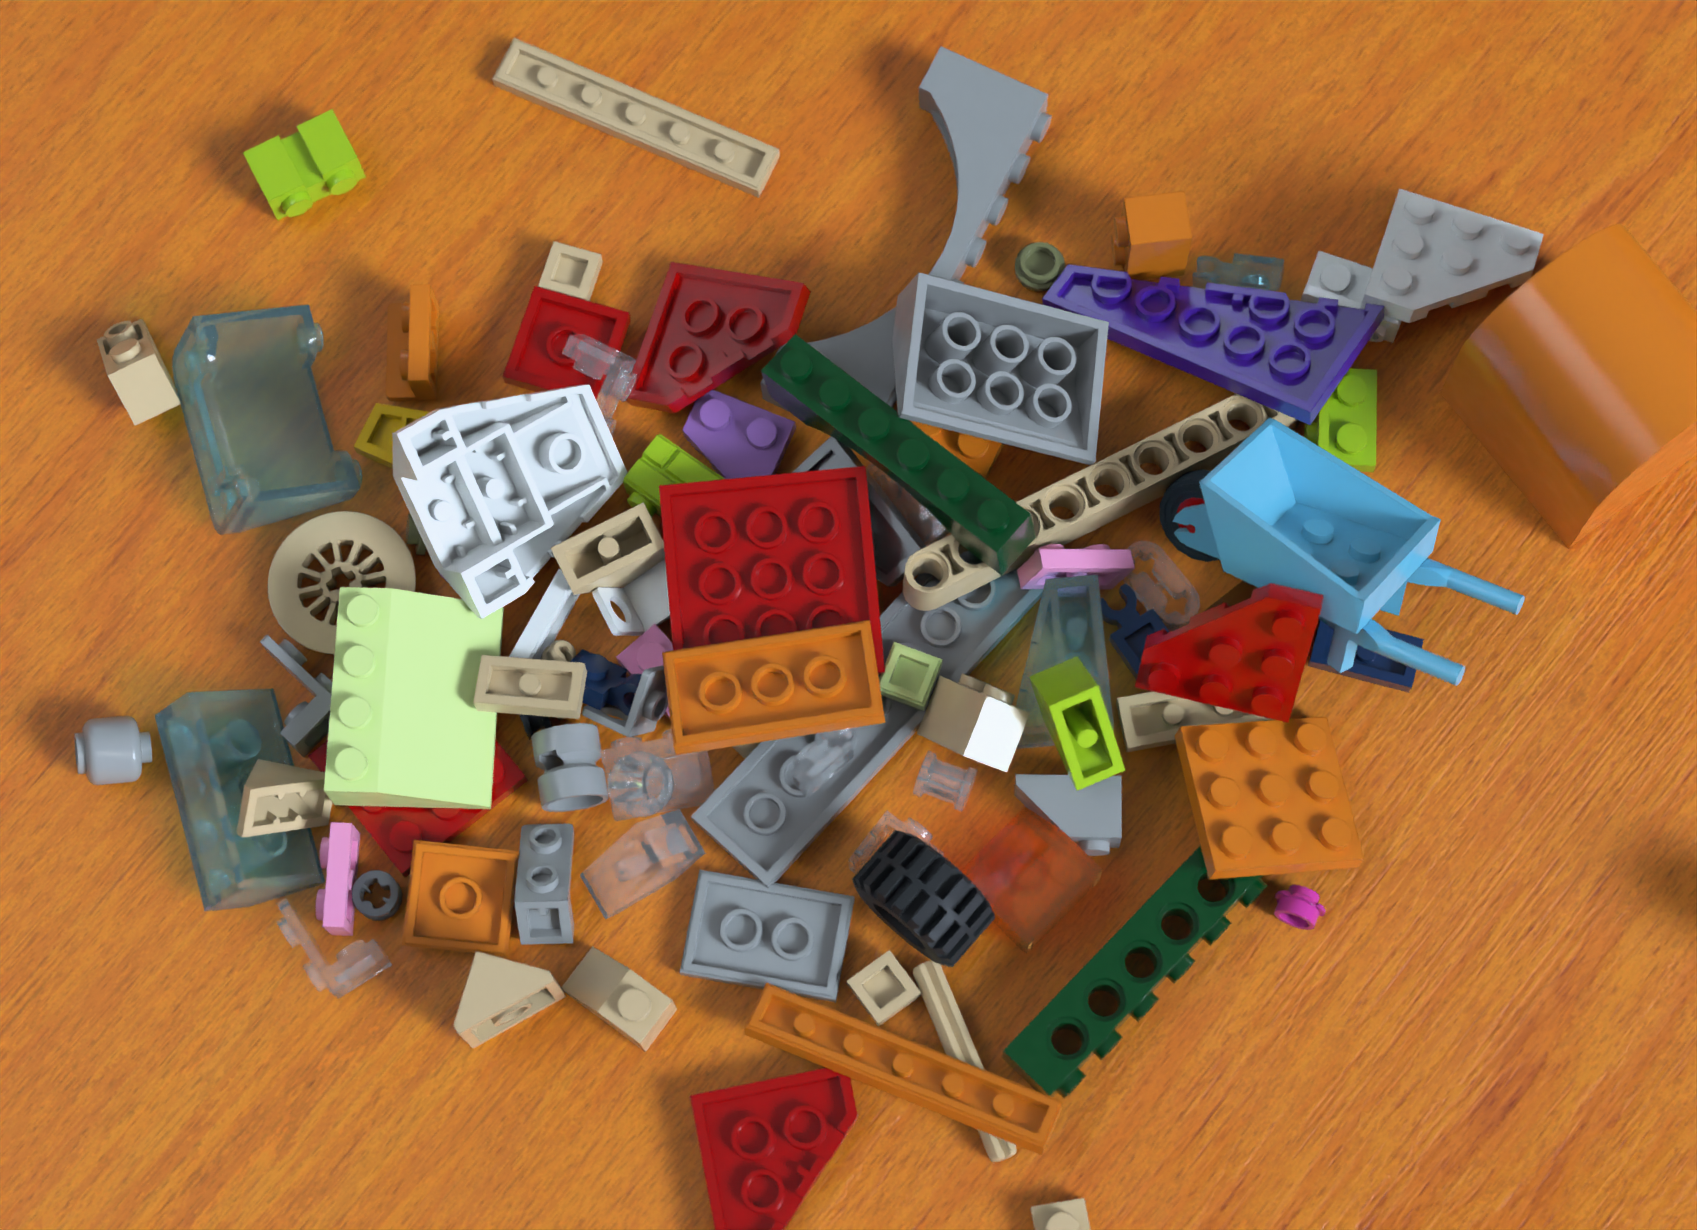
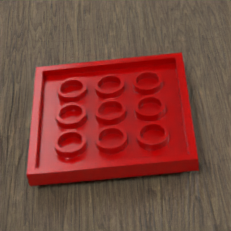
M866 466L659 485L673 650L870 620L878 675L885 673Z

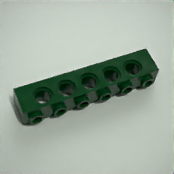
M1200 845L1003 1050L1002 1058L1036 1091L1053 1097L1058 1092L1065 1099L1086 1077L1080 1068L1094 1054L1102 1060L1121 1041L1123 1036L1116 1030L1130 1016L1139 1022L1158 1002L1159 998L1153 992L1166 978L1175 984L1190 969L1196 960L1189 954L1201 941L1204 940L1211 946L1232 924L1225 916L1239 902L1247 908L1265 890L1268 885L1262 880L1264 875L1216 879L1224 886L1226 897L1218 902L1207 901L1199 894L1197 887L1200 881L1208 878ZM1179 916L1188 923L1190 935L1181 940L1171 939L1163 932L1161 922L1166 917ZM1134 953L1144 954L1153 962L1154 972L1146 978L1134 977L1127 971L1125 959ZM1097 991L1111 993L1117 1001L1118 1010L1110 1016L1095 1014L1088 1004L1090 995ZM1060 1029L1073 1030L1081 1039V1048L1072 1055H1063L1054 1049L1051 1042L1052 1035Z

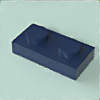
M1319 620L1308 663L1309 667L1410 692L1416 669L1357 645L1353 666L1346 671L1339 673L1327 664L1334 629ZM1387 630L1394 638L1422 648L1424 639Z

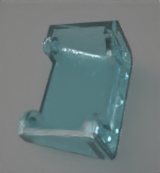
M309 305L193 316L174 350L172 365L175 385L211 520L215 530L220 535L241 533L351 500L361 487L362 472L359 462L356 459H351L347 451H334L311 370L317 352H321L323 349V332L319 323L313 321Z

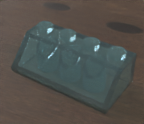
M273 688L187 692L154 715L204 911L250 907L316 887L325 882L311 828L244 838L236 834L244 785L257 760L261 759L294 766L288 742L280 734L284 726Z

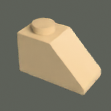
M644 503L551 547V551L573 595L590 593L598 587H625L665 559L664 541Z
M593 946L561 987L566 994L645 1052L677 1011L672 999L631 969Z

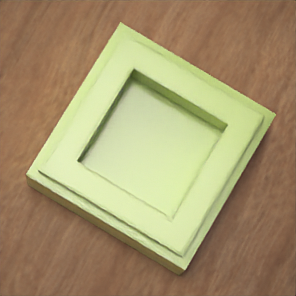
M893 642L884 665L885 673H881L879 678L881 695L924 711L943 664V659Z

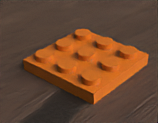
M1327 717L1289 719V723L1269 720L1180 726L1174 737L1209 880L1357 868L1362 863L1364 855Z

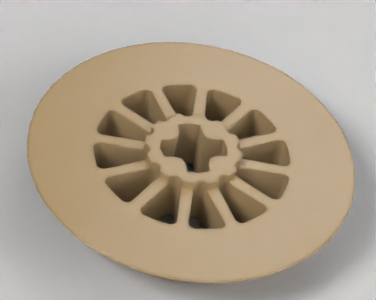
M338 511L312 518L289 534L278 548L268 575L270 606L282 629L296 642L309 649L326 654H335L337 625L334 624L338 616L339 590L330 591L337 586L335 577L344 574L348 580L356 578L349 584L350 587L367 588L366 586L386 582L385 588L415 592L416 573L413 558L407 545L393 528L367 514ZM350 545L352 549L349 557L343 562L341 547ZM333 548L334 564H329L322 557L321 553ZM364 549L372 553L368 558H366L359 565H357L361 553ZM314 559H317L325 568V571L320 573L307 568ZM377 564H383V571L367 574ZM304 578L319 582L318 585L301 588ZM320 596L309 607H304V599ZM330 605L324 621L314 618Z

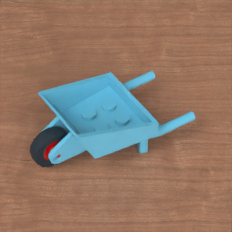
M1268 418L1212 471L1201 469L1183 474L1166 489L1160 503V522L1166 537L1177 550L1190 558L1206 562L1220 560L1224 572L1258 588L1273 583L1324 595L1319 619L1334 629L1327 664L1339 673L1353 666L1357 645L1453 685L1457 686L1460 683L1465 666L1394 638L1380 624L1371 619L1379 610L1399 616L1407 582L1425 586L1447 587L1515 615L1520 612L1524 603L1525 596L1427 558L1433 552L1441 519L1428 514L1272 418Z

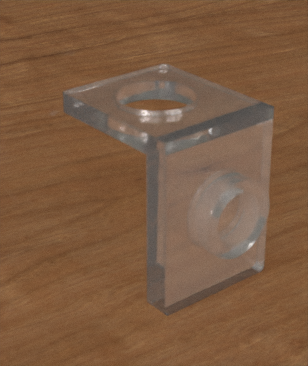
M886 811L849 858L848 862L849 869L856 874L887 834L891 835L895 830L912 834L930 845L941 855L944 856V853L930 843L933 835L921 824L911 818H908L903 823L889 811Z

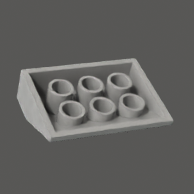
M919 272L897 296L892 348L898 417L1092 465L1096 461L1109 322Z

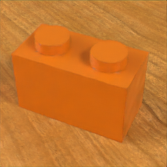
M1185 191L1124 198L1121 216L1114 217L1115 236H1111L1114 266L1123 265V271L1128 272L1131 279L1135 280L1185 275L1192 242Z

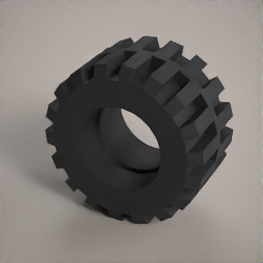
M895 830L852 879L859 896L883 922L924 956L944 966L953 967L995 919L994 912L986 897L957 867L918 837L902 831Z

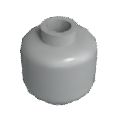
M131 716L90 719L84 724L82 733L74 734L78 774H86L87 779L93 785L134 782L142 773V763L152 762L149 731L139 732L138 724Z

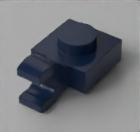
M582 649L570 661L585 663L587 669L582 702L598 710H601L608 703L629 716L642 674H632L626 678L627 669L608 661L601 655Z

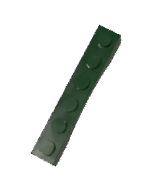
M796 334L761 370L769 396L807 426L818 429L839 440L882 470L922 504L962 546L1001 576L1035 539L1031 513L909 420L899 418L896 410Z

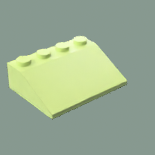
M340 587L324 792L334 805L491 809L497 712L477 711L473 701L481 656H501L503 607L480 619L477 618L462 599L394 588Z

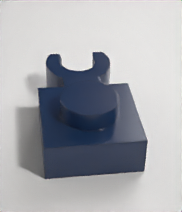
M1123 584L1119 588V594L1124 599L1126 606L1122 610H1113L1101 598L1097 601V611L1103 621L1111 625H1117L1119 630L1110 635L1109 641L1134 678L1137 679L1146 637L1162 629H1165L1168 633L1169 630L1153 608L1140 616L1136 610L1137 597L1130 586Z

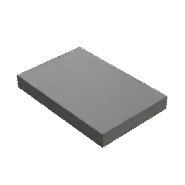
M699 870L680 974L762 990L767 982L802 997L836 1002L855 898L849 895L773 883L767 888L756 879Z

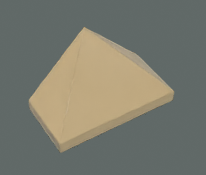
M258 759L244 785L236 834L244 838L328 825L332 801L324 792L325 772Z

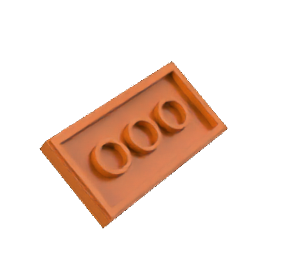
M870 620L662 652L673 747L676 755L885 723Z

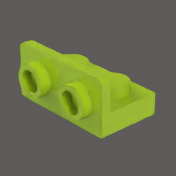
M1349 368L1311 425L1305 423L1304 438L1360 472H1374L1376 467L1377 369Z

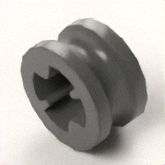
M373 870L362 874L355 881L352 889V900L355 907L366 918L382 921L393 917L400 909L402 890L391 875L380 870ZM375 883H379L384 890H391L390 898L384 897L383 900L386 904L380 908H375L370 901H364L365 892L371 894L372 891L369 887Z

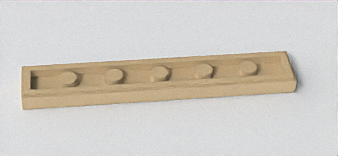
M516 38L513 39L493 77L494 86L758 198L780 157L778 148Z

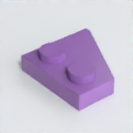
M711 390L695 401L684 425L683 434L698 453L703 454L716 473L725 479L774 475L796 430V423L731 396Z

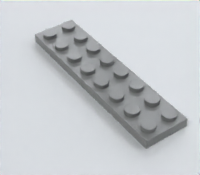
M970 551L959 555L968 564L976 565L983 562ZM1019 568L930 611L918 610L910 606L902 592L880 615L884 665L893 642L943 659V664L925 710L922 711L881 695L885 723L760 742L691 816L692 821L768 888L787 871L919 729L939 676L959 682L962 673L969 675L1048 589H1021L1017 573ZM929 573L919 574L914 579L923 587H932L939 583V580Z

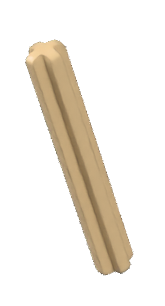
M932 960L919 964L913 969V976L946 1055L984 1070L941 965ZM978 1130L989 1159L992 1162H1000L1016 1154L1017 1146L1015 1144Z

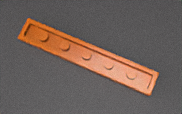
M767 982L744 1027V1035L1040 1155H1043L1062 1110L1063 1101Z

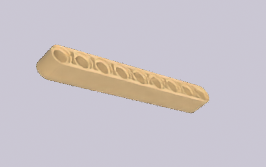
M1235 394L1016 502L1031 513L1035 539L1003 575L1021 567L1034 554V551L1041 546L1048 544L1065 545L1164 496L1166 489L1187 472L1201 469L1212 471L1268 418L1277 420L1291 430L1296 429L1300 421ZM1241 420L1250 427V430L1238 431L1228 421ZM1189 441L1198 442L1207 451L1202 453L1192 452L1184 443ZM1153 463L1159 466L1163 473L1150 475L1144 472L1140 465ZM1110 485L1119 494L1114 497H1105L1099 494L1095 487ZM1058 506L1065 507L1071 510L1074 517L1059 519L1050 510ZM951 534L916 551L909 557L905 564L902 592L910 606L918 610L930 611L1001 577V575L984 562L976 565L964 562L959 555L969 550L962 546ZM922 573H929L934 575L939 580V583L936 586L923 587L914 580V577Z

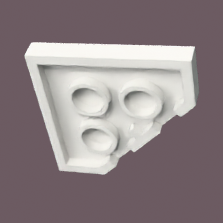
M1399 189L1360 308L1365 309L1366 303L1384 305L1385 316L1411 323L1427 317L1429 310L1447 304L1451 308L1484 298L1489 290L1506 284L1511 288L1522 285L1531 277L1544 234Z

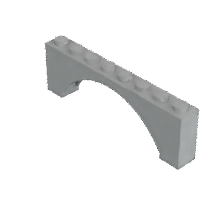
M942 46L919 86V108L930 112L943 135L955 172L958 202L951 234L940 258L929 275L964 284V282L959 281L967 265L975 268L987 242L982 237L989 223L997 226L1008 204V198L1004 197L1011 182L1019 184L1030 161V157L1025 154L1033 140L1038 143L1042 141L1052 116L1047 114L1048 94ZM896 307L873 322L853 331L808 343L893 408L897 401L892 348ZM763 378L761 381L763 400L785 409L769 396Z

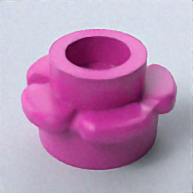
M1290 885L1288 891L1281 890L1275 895L1278 904L1274 915L1290 926L1312 930L1318 917L1325 915V908L1318 903L1319 894L1307 887Z

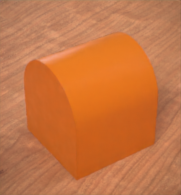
M1622 224L1606 227L1574 245L1542 268L1505 299L1463 344L1440 392L1568 549L1697 455V311Z

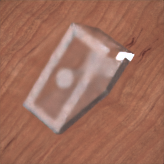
M680 809L637 822L580 874V877L604 918L607 919L677 879L706 852Z

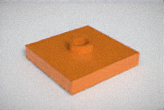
M414 840L402 946L476 953L478 951L489 955L507 956L519 851Z

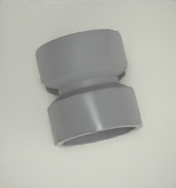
M587 723L565 724L546 728L532 735L535 765L537 768L544 770V774L537 779L541 808L549 812L575 811L600 805L609 799L605 771L603 768L596 766V762L602 757L599 730L596 725Z

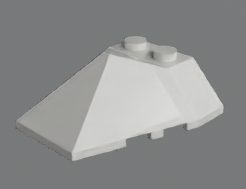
M588 384L435 409L393 433V478L435 568L477 618L480 619L485 618L525 594L535 583L533 577L551 557L555 558L551 547L566 541L582 522L588 523L623 483L624 477L627 474L621 456Z

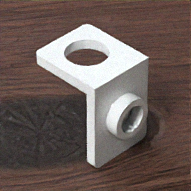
M665 559L624 588L598 587L592 591V595L613 635L641 636L654 624L659 626L670 618ZM610 601H613L619 606V608L622 610L625 616L626 622L622 621L615 614V612L612 609Z

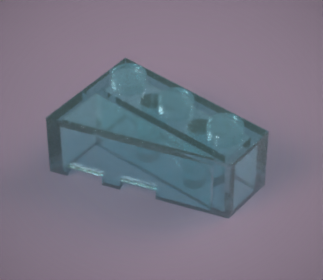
M1098 575L1045 580L1016 707L1030 712V715L1016 749L1055 746L1042 718L1029 676L1076 656L1079 657L1098 684L1112 730L1114 728Z

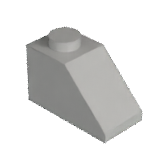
M1016 774L1014 795L1066 847H1078V854L1086 856L1108 855L1110 848H1119L1122 839V776L1113 775L1077 791L1069 775Z

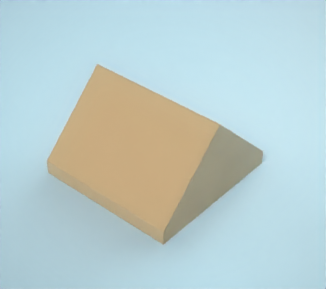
M476 951L455 1018L454 1027L458 1034L474 1049L563 999L566 995L550 971Z

